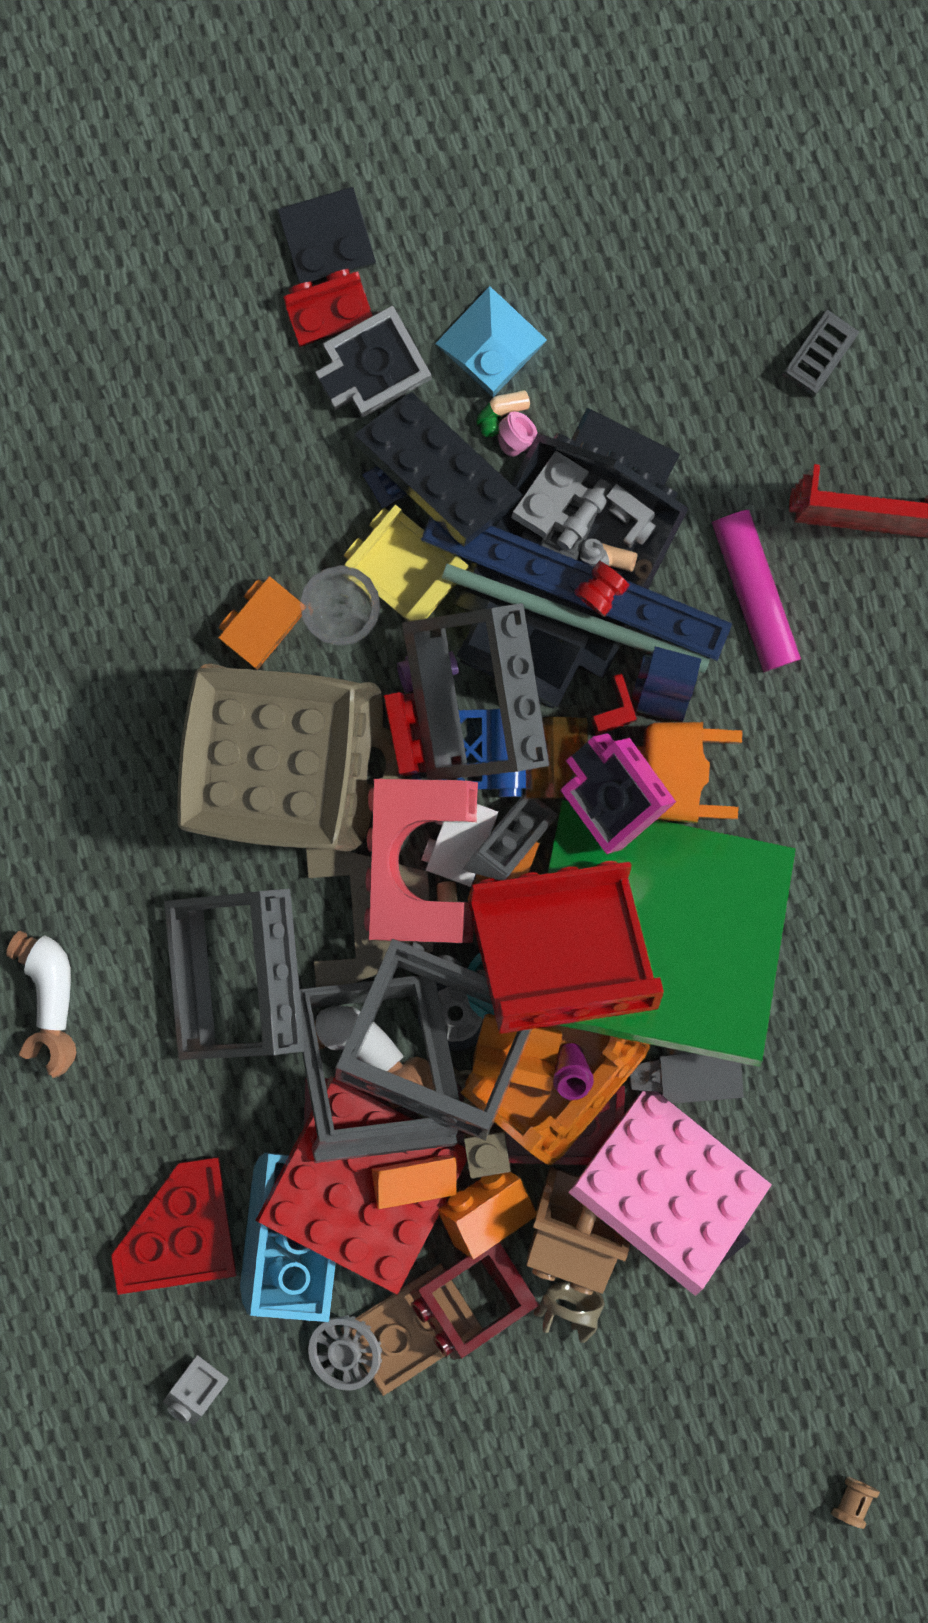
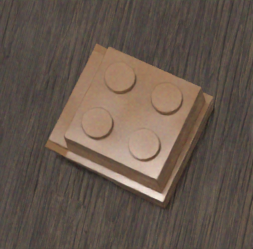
M550 1166L537 1201L536 1219L533 1226L535 1230L528 1249L526 1266L533 1268L532 1273L540 1278L554 1281L555 1277L569 1281L571 1282L570 1287L578 1292L592 1295L593 1291L603 1294L617 1259L626 1261L630 1242L569 1193L579 1179V1176Z

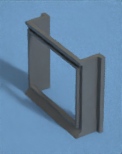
M423 976L392 979L383 1000L416 996L434 1091L459 1101L436 982ZM374 981L299 989L305 1046L302 1056L317 1132V1138L312 1146L314 1163L439 1148L457 1144L456 1134L459 1130L431 1118L334 1130L312 1008L365 1002Z

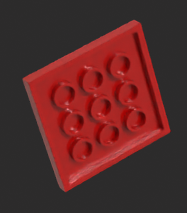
M330 1076L326 1084L334 1130L413 1120L357 1089L335 1080L334 1077ZM312 1111L255 1221L398 1295L440 1214L437 1209L444 1206L448 1197L377 1209L371 1169L451 1155L456 1158L457 1181L467 1161L466 1148L457 1143L454 1146L314 1163L312 1146L317 1138V1132Z

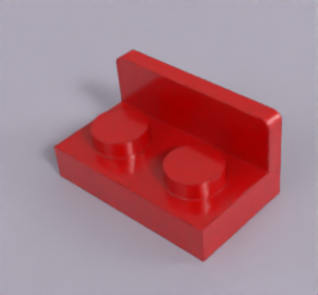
M349 269L339 270L326 276L327 282L312 286L311 282H304L289 289L290 294L283 296L299 347L343 333L373 316L358 271L350 274Z
M397 692L384 695L399 774L411 776L425 773L426 766L414 693L406 695Z

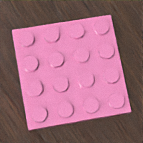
M641 1091L569 1193L696 1296L703 1290L772 1184L659 1092Z

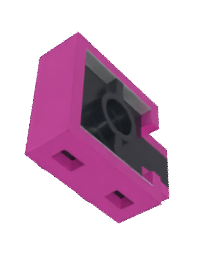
M608 733L593 736L566 760L577 777L568 782L561 789V792L606 854L622 850L676 803L630 738L614 741Z

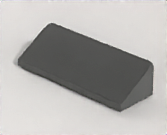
M526 791L476 850L463 869L470 873L498 880H506L556 819L558 814L530 792Z

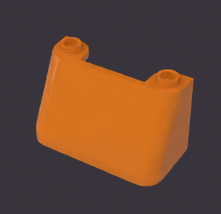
M560 1025L547 1026V1028L562 1032L560 1048L568 1043L577 1044L582 1048L594 1078L592 1088L585 1097L578 1100H568L560 1095L555 1089L554 1084L551 1091H546L510 1082L494 1122L527 1151L545 1164L551 1165L567 1152L642 1062L651 1044ZM559 1051L555 1062V1070L557 1066ZM471 1073L465 1082L466 1087L461 1091V1094L477 1108L484 1111L497 1079Z

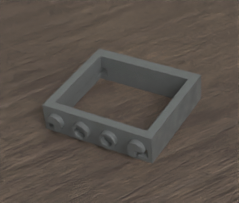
M523 603L402 623L428 780L511 773L549 766ZM486 622L508 759L467 763L445 628Z
M290 889L164 901L179 1060L266 1056L305 1051ZM250 905L262 1042L216 1044L203 910Z
M392 939L336 1066L335 1080L486 1141L532 1029L517 1031L484 1111L358 1060L359 1053L397 966L492 1004L484 970L474 972L462 967L461 962L451 956L440 955L437 957L425 952L424 948L416 942L411 945L404 941L400 942Z

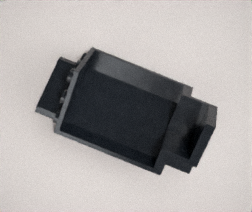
M586 408L571 439L560 433H555L553 438L537 433L512 485L522 494L523 498L554 452L557 451L589 471L585 481L595 485L599 479H603L611 484L612 489L617 484L654 512V518L651 522L656 527L642 545L636 541L631 548L624 543L625 537L635 526L636 522L632 519L628 524L622 522L608 510L612 505L608 501L602 511L597 514L587 540L597 539L601 543L637 553L636 564L632 572L614 567L611 568L625 580L649 589L689 509L676 500L678 495L676 491L665 486L680 454L589 408ZM569 504L565 510L575 514L579 508ZM516 507L492 525L540 545L543 538L511 518ZM555 532L553 538L558 540L561 533ZM472 563L469 572L627 629L630 627L478 564ZM464 586L460 587L453 601L454 605L466 612L514 605ZM524 608L538 698L541 703L551 708L554 706L558 707L577 668L604 679L621 643ZM486 622L474 623L471 625L456 657L461 659V663L495 679Z

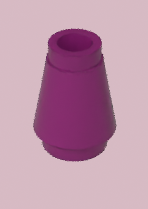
M568 1043L559 1050L553 1084L562 1097L568 1100H578L589 1093L593 1086L594 1078L582 1048L577 1044Z

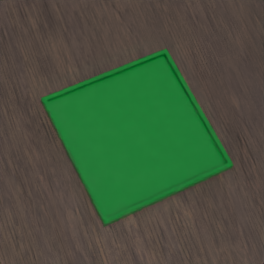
M562 800L548 874L556 873L565 867H577L578 869L596 867L605 861L631 863L632 867L628 879L653 976L654 978L660 977L664 993L657 1010L560 1024V1026L760 1067L763 1061L796 848L655 820L622 850L606 854L569 801Z

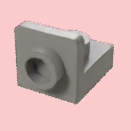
M616 484L606 496L607 501L612 504L608 510L626 524L631 519L636 522L635 526L625 537L624 543L630 548L636 541L642 545L656 527L651 522L654 518V512Z
M197 1355L165 1397L163 1403L169 1406L167 1410L175 1419L182 1423L189 1422L195 1425L229 1379Z

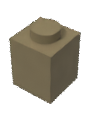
M500 1126L491 1127L486 1141L464 1132L470 1178L511 1172L505 1131Z

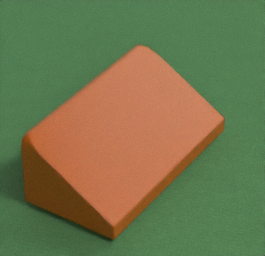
M451 1155L371 1169L377 1209L456 1195V1158Z

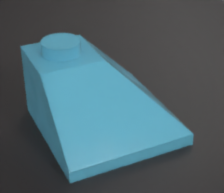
M489 286L435 344L490 396L494 397L541 348L547 339Z

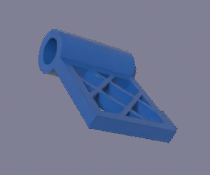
M500 709L458 710L461 724L466 719L482 718V735L471 746L463 739L464 747L467 749L465 752L466 759L471 754L479 762L508 759ZM481 743L482 757L475 751ZM529 769L519 772L482 775V781L472 782H478V790H499V797H522L523 789H531V771ZM421 773L412 775V780H421ZM463 777L457 778L460 781H466Z

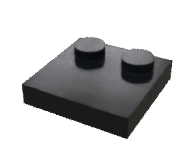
M354 187L278 209L300 284L327 279L326 276L339 270L349 269V272L376 264Z

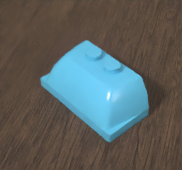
M264 1153L258 1158L252 1175L240 1281L242 1303L247 1314L250 1316L329 1322L336 1262L255 1221L289 1156L286 1154Z

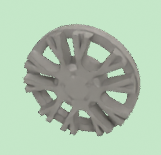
M349 1315L329 1318V1322H323L313 1332L308 1347L309 1359L316 1374L325 1383L340 1390H356L365 1386L374 1378L382 1362L381 1342L377 1341L371 1332V1326H367L366 1322L355 1320L356 1317H349ZM335 1325H344V1335L337 1331ZM352 1328L357 1330L354 1338L350 1336ZM323 1330H325L335 1341H333L328 1335H326L323 1332ZM362 1335L368 1341V1346L362 1345L360 1343V1337ZM317 1342L326 1345L328 1352L317 1353ZM363 1353H372V1356H373V1357H371V1356H363L362 1354H363ZM329 1359L331 1365L324 1369L321 1362ZM359 1363H364L371 1367L368 1375L363 1371ZM335 1368L343 1370V1381L331 1376ZM352 1368L357 1379V1381L355 1382L351 1371Z

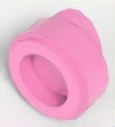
M514 411L510 412L499 423L498 441L505 454L515 457L531 447L537 435V429L527 416Z

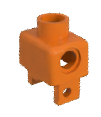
M703 722L652 723L645 729L643 746L636 747L676 801L673 806L658 818L659 820L695 824L698 823V818L738 819V807L699 805L701 791L709 782L710 762L705 758L703 743L740 744L742 743L741 730L704 729Z

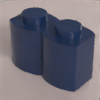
M655 646L652 656H643L639 674L635 681L631 699L638 701L636 711L674 722H683L696 684L701 658Z

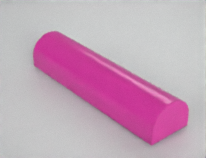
M743 510L713 521L712 526L763 673L801 660L750 510Z

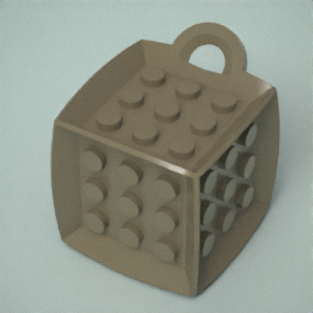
M217 664L201 666L194 674L183 728L178 776V826L186 832L252 844L297 848H333L340 851L356 849L365 839L372 815L368 806V794L370 788H374V784H367V770L371 747L381 750L386 759V770L381 779H404L405 775L399 774L391 731L383 727L381 690L376 684L371 682L357 683L309 674L226 668Z

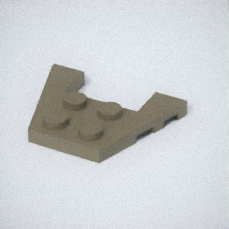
M306 848L308 878L349 875L351 882L356 958L315 961L316 988L357 983L377 975L391 941L369 940V932L366 931L364 925L365 911L367 908H370L371 893L366 888V872L368 868H371L372 857L333 848ZM399 864L400 875L408 889L416 896L430 901L428 872ZM404 941L411 945L414 942L420 944L427 953L433 951V942Z

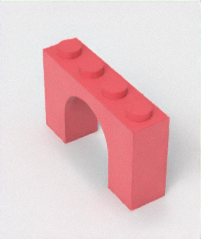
M374 779V788H370L368 794L369 810L373 812V828H369L367 833V847L372 852L371 868H368L366 872V888L368 892H371L370 908L366 909L364 925L366 931L369 932V940L392 941V939H395L397 941L473 943L474 924L469 903L428 901L416 896L403 882L398 860L401 846L406 837L423 824L429 822L477 823L478 782Z

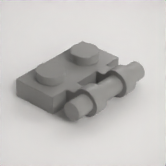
M555 451L513 511L511 518L544 539L551 529L555 527L562 532L556 543L562 549L569 551L576 540L581 541L588 531L587 524L593 515L600 513L606 505V496L611 491L612 486L607 481L599 479L593 489L586 488L582 484L586 480L589 471ZM572 499L581 504L573 517L563 513Z

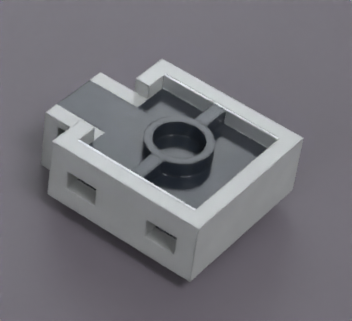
M394 306L383 310L323 343L324 349L332 363L316 371V376L334 409L337 410L353 401L362 418L432 380L431 373Z

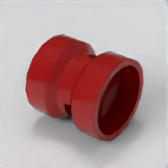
M599 560L591 570L593 579L581 582L574 593L591 609L605 617L612 608L613 596L623 595L630 584L615 570Z

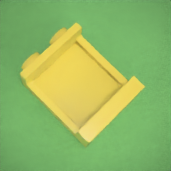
M394 505L390 511L384 507L370 523L369 526L374 530L367 539L362 541L358 538L346 551L344 557L348 561L344 567L408 622L427 619L456 585L453 582L442 579L446 564L467 571L469 565L458 556L455 557L451 553L421 542L424 530L407 517L397 505Z

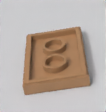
M441 1263L402 1287L398 1295L393 1293L355 1318V1320L360 1322H366L367 1326L370 1325L371 1332L377 1341L381 1342L382 1362L373 1381L383 1396L445 1357L434 1344L432 1337L436 1334L429 1323H423L414 1313L411 1307V1302L414 1300L409 1293L443 1270L444 1267ZM452 1280L432 1293L463 1342L483 1329ZM342 1326L340 1329L344 1334V1326ZM352 1328L350 1336L354 1338L357 1330ZM362 1335L360 1337V1343L362 1345L368 1346V1341ZM363 1353V1354H362L363 1356H371V1357H373V1356H372V1353ZM362 1363L369 1373L371 1367Z

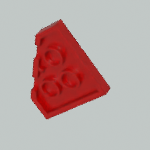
M219 1157L180 1162L111 1255L117 1295L237 1276Z

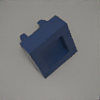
M378 466L363 474L365 481L382 508H387L408 495Z

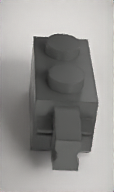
M666 1048L667 1054L658 1055V1059L640 1063L630 1075L632 1090L661 1092V1095L672 1104L744 1098L741 1063Z

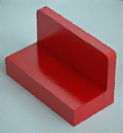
M622 673L615 675L611 680L620 708L593 716L591 723L595 735L632 724L637 720Z

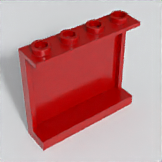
M814 464L807 474H803L802 479H799L798 484L796 483L795 487L791 489L789 512L796 513L795 522L928 538V495L925 497L924 503L819 491L820 465Z
M605 861L596 867L583 869L565 867L556 873L542 875L530 872L522 874L515 879L500 881L489 878L472 885L469 907L499 1034L651 1011L659 1008L664 990L660 977L654 978L628 879L632 867L630 862L617 863L616 861Z

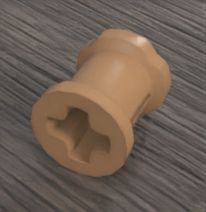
M847 1477L845 1480L847 1488L839 1507L833 1508L831 1514L845 1523L864 1529L867 1524L864 1518L873 1498H878L880 1491L854 1478Z

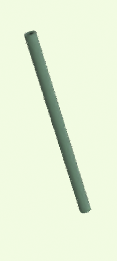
M446 564L442 575L444 580L511 604L523 603L524 608L649 654L653 653V649L656 646L701 658L699 672L705 674L710 658L456 566Z

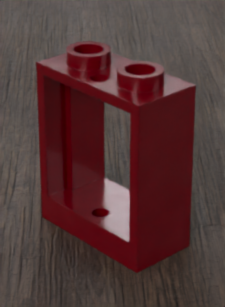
M497 1243L474 1260L466 1254L409 1292L414 1300L411 1302L414 1313L423 1323H429L436 1334L432 1338L437 1349L443 1356L447 1357L449 1355L452 1360L462 1359L539 1306L500 1243ZM481 1260L511 1307V1310L463 1342L432 1293Z

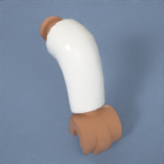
M18 931L11 939L6 955L11 959L18 957V962L25 965V974L30 976L36 985V1026L41 1028L39 1033L28 1037L23 1044L19 1056L25 1059L37 1057L42 1045H47L51 1057L46 1068L48 1074L52 1078H56L66 1073L76 1056L75 1043L69 1035L61 1031L66 1029L70 1000L71 968L69 960L59 943L44 935L39 940L34 937H30L27 940V934Z
M340 1005L321 1010L314 1021L319 1050L325 1047L331 1050H344L360 1010L355 1007ZM373 1021L358 1059L434 1090L429 1062L420 1057H411L402 1064L400 1060L404 1057L386 1033ZM389 1102L392 1109L400 1107L397 1104Z

